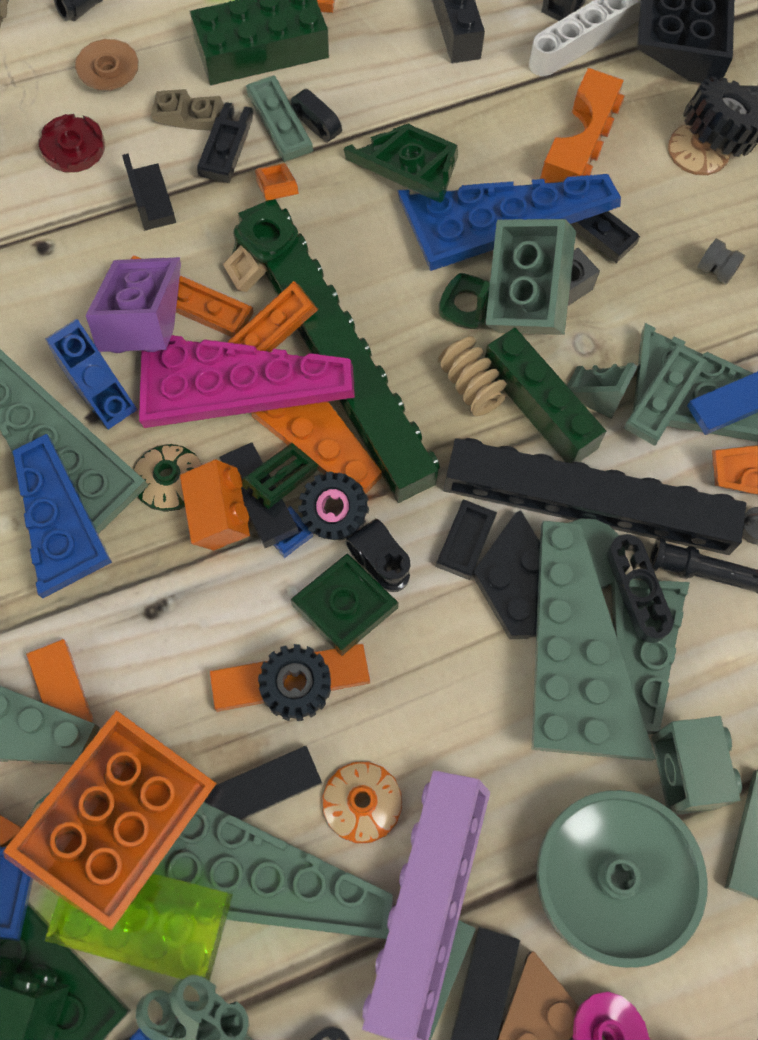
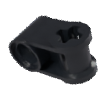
M375 518L345 540L353 557L366 568L386 591L398 592L408 585L411 567L410 558L379 519ZM398 568H400V572H399V573H396V571H394V570H397Z

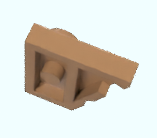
M530 951L524 960L525 965L516 989L514 988L508 1004L509 1009L505 1020L500 1026L497 1040H569L573 1036L574 1018L579 1006L534 951Z

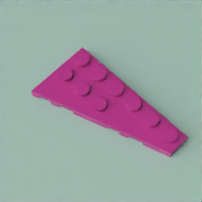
M174 335L171 336L166 350L156 352L141 350L139 422L144 428L355 397L353 366L349 358L308 353L306 356L287 354L286 350L260 351L255 346L205 339L201 342L185 341L182 336Z

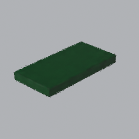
M28 902L20 941L0 939V956L18 961L17 968L32 972V969H43L58 975L57 982L70 986L53 1040H105L131 1010Z

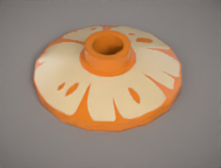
M353 762L338 769L328 780L323 793V813L329 827L341 838L356 844L372 843L385 837L397 824L402 810L401 791L395 778L384 767L371 762ZM360 793H365L370 798V804L365 808L358 807L354 802L355 797Z

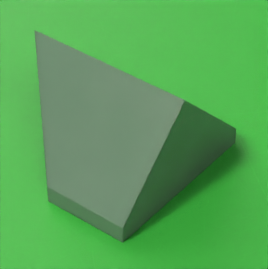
M627 363L626 366L618 367L617 364H613L610 368L600 369L597 365H593L591 370H586L583 366H577L567 386L584 406L612 419L638 365Z

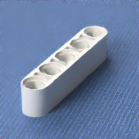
M594 0L538 33L533 40L529 60L530 70L538 76L551 75L639 21L640 0Z

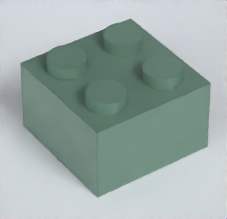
M721 716L673 721L651 736L665 804L676 815L716 810L741 800L739 795L742 791L741 777L738 770L733 768L730 757L732 738L728 728L723 727Z

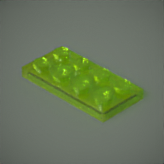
M152 873L111 931L58 897L45 941L179 979L190 975H198L210 981L233 894Z

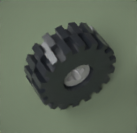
M716 76L710 79L706 78L683 112V116L686 117L684 121L686 125L692 126L690 131L693 135L698 134L700 136L699 140L702 143L708 142L711 144V149L716 151L719 148L722 150V154L729 155L732 152L734 157H740L741 154L746 156L752 152L758 143V95L750 94L749 88L739 87V83L734 80L730 83L724 77H721L719 80Z

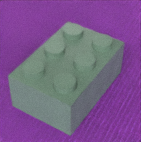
M566 219L497 220L485 325L498 333H507L516 327L521 334L565 335L576 230Z

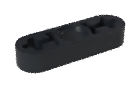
M622 534L616 537L608 548L607 559L636 634L645 642H660L673 628L672 614L644 544L634 535ZM622 546H624L626 551L632 550L634 552L630 558L633 570L627 575L624 572L630 567L629 561L626 556L618 555ZM633 579L645 581L649 586V595L646 597L634 595L629 587L630 581ZM652 601L655 604L649 609L650 615L653 620H660L662 623L657 632L654 627H647L645 625L650 616L647 607L644 606Z

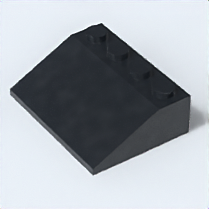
M640 0L637 49L688 81L702 83L704 79H710L714 76L719 80L725 76L733 59L735 0Z

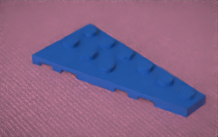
M608 174L567 177L564 182L545 183V179L532 180L531 185L514 186V181L462 185L458 190L446 191L444 200L441 203L419 193L410 194V190H398L399 200L430 271L494 250L497 220L566 219L571 224L621 206V196Z

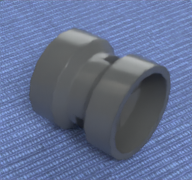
M716 238L705 252L697 268L705 273L712 271L716 274L717 280L727 285L746 255L738 250L731 251L726 249V244Z

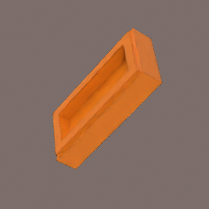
M285 163L254 170L256 181L266 201L299 194L297 182Z

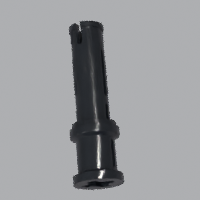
M660 537L656 539L652 547L649 559L654 571L660 568L679 573L680 578L683 579L697 576L750 590L758 594V569L702 555L693 546L683 548L671 545Z

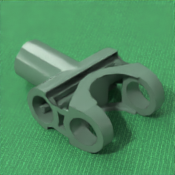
M190 975L177 981L171 993L163 990H154L144 995L139 1000L136 1008L138 1027L151 1040H254L247 1035L249 1020L243 1006L237 1001L228 1004L215 993L216 985L198 975ZM187 985L196 989L199 1001L192 1002L183 999L184 989ZM152 1000L157 1001L163 1011V1017L159 1025L154 1024L148 1016V1006Z

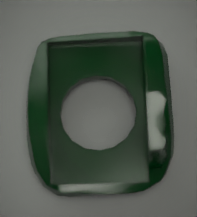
M270 205L263 206L235 226L233 230L235 244L232 254L241 245L256 260L262 263L273 261L285 253L298 236V230L275 207ZM261 222H268L278 228L280 236L273 242H264L255 236L253 228Z
M466 273L456 275L449 282L440 298L438 305L440 316L444 320L463 328H479L486 321L490 281ZM463 292L477 295L476 310L465 312L458 309L454 303L457 295Z

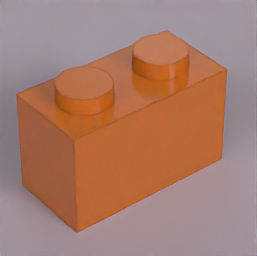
M215 459L180 475L191 544L214 551L250 536L248 528L249 514L244 505L241 490L242 478L236 467Z

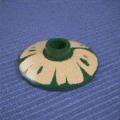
M167 444L154 447L145 452L134 467V471L148 484V487L138 495V498L153 510L169 512L184 508L185 503L180 475L201 466L202 463L195 453L184 446ZM165 469L173 470L169 476L164 477L160 475L161 471Z

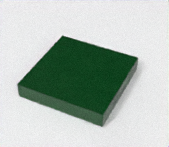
M348 553L291 598V605L341 656L396 611L399 604Z

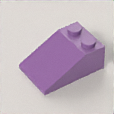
M180 257L114 260L86 313L94 344L99 352L123 353L125 351L139 350L147 352L166 350L174 331L181 269Z

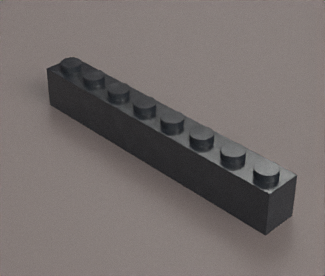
M455 438L443 490L452 494L573 521L578 519H596L608 524L613 530L654 539L660 537L667 542L693 546L698 549L730 555L742 543L746 502L735 500L731 495H712L698 492L696 488L691 486L676 487L666 485L655 478L639 479L630 477L619 470H598L590 468L589 465L582 462L567 463L554 460L553 457L546 454L530 455L518 452L517 449L510 446L494 447L485 445L473 438H465L463 440Z

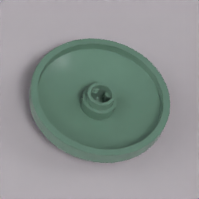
M622 790L603 791L588 795L573 803L559 814L547 830L538 853L536 869L537 887L547 918L569 946L591 960L623 968L649 966L661 962L678 952L693 936L700 924L708 893L707 871L703 855L695 837L685 823L672 810L653 798Z

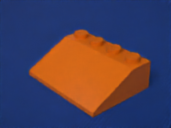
M116 710L3 851L4 858L39 884L111 931L217 783Z

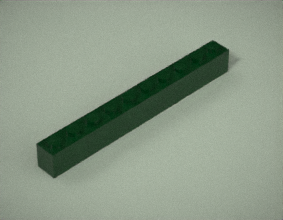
M276 199L265 201L238 213L239 222H241L261 207L270 205L279 210L293 223L286 208L281 209ZM261 222L253 228L255 236L264 242H273L280 236L278 228L268 222ZM299 233L285 253L273 261L264 263L268 269L265 275L277 296L295 281L318 308L309 319L297 328L311 354L349 358L351 360L355 397L338 401L371 458L382 471V477L396 501L400 503L436 485L438 471L440 470L438 459L433 451L425 449L421 442L422 434L419 427L414 421L409 422L404 414L405 406L398 393L392 394L387 386L388 378L381 365L375 366L371 359L372 353L365 338L359 339L354 331L355 323L348 311H342L334 286L332 284L327 286L323 279L324 273L319 261L316 258L311 259L308 254L309 250L306 240Z

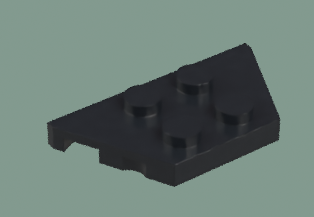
M521 510L514 514L472 574L509 639L536 637L540 541Z

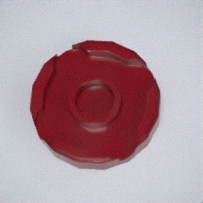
M65 114L52 119L42 129V136L38 144L45 162L53 169L65 173L81 172L91 168L101 159L105 151V139L99 124L84 115L81 118L75 117L74 114Z

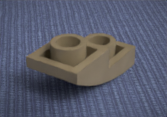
M186 89L157 91L151 118L153 121L179 128L212 130L216 117L220 116L224 103L220 96L190 98Z

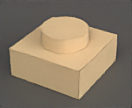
M241 245L223 264L237 290L247 292L268 271L264 263L256 260Z

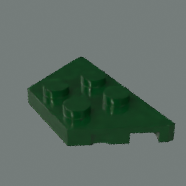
M408 123L394 128L390 132L372 136V144L356 149L351 144L344 148L346 160L439 203L444 200L458 158L457 144Z

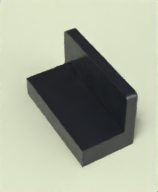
M123 154V161L144 231L176 223L159 163L133 169L129 154Z

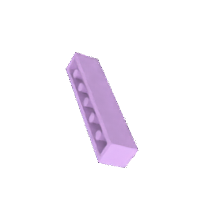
M433 770L430 783H427L423 789L422 813L419 822L412 829V849L408 863L404 864L400 873L399 884L401 889L397 904L391 908L388 916L389 933L385 948L377 956L375 965L377 977L373 991L368 995L364 1003L363 1019L365 1021L362 1030L391 1040H429L490 796V791L479 779Z

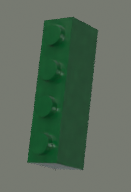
M516 327L487 345L485 358H489L492 362L487 371L497 369L499 375L495 381L504 380L507 385L504 391L565 462H580L598 450L607 431Z

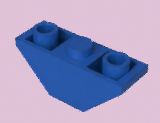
M78 319L71 321L45 338L66 377L106 429L109 430L138 410Z

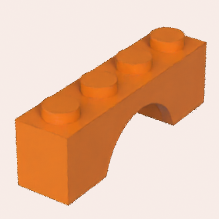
M591 68L587 69L577 90L572 114L583 123L585 130L572 137H555L544 161L540 179H545V183L564 182L567 177L591 175L594 167L590 165L591 159L598 160L604 142L600 141L602 136H609L615 120L611 115L612 113H619L625 95L620 94L624 82L623 79Z

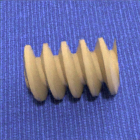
M469 336L454 342L444 349L438 357V362L441 363L442 370L448 373V378L452 384H456L455 389L459 394L463 395L464 402L471 406L472 414L474 416H482L493 411L503 403L506 395L501 394L507 384L504 380L493 383L498 377L499 372L497 369L486 371L492 362L489 358L479 360L484 351L481 347L472 349L476 344V339L473 336Z

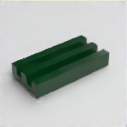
M291 443L245 476L242 487L246 490L249 488L254 490L252 495L257 500L262 497L264 499L263 505L269 509L315 474L319 465L295 444ZM292 456L296 457L294 461L281 468L263 484L259 482ZM306 465L298 472H296L294 475H292L290 478H288L286 481H284L277 488H275L273 491H270L272 488H274L276 485H278L280 482L286 479L289 475H291L301 466Z

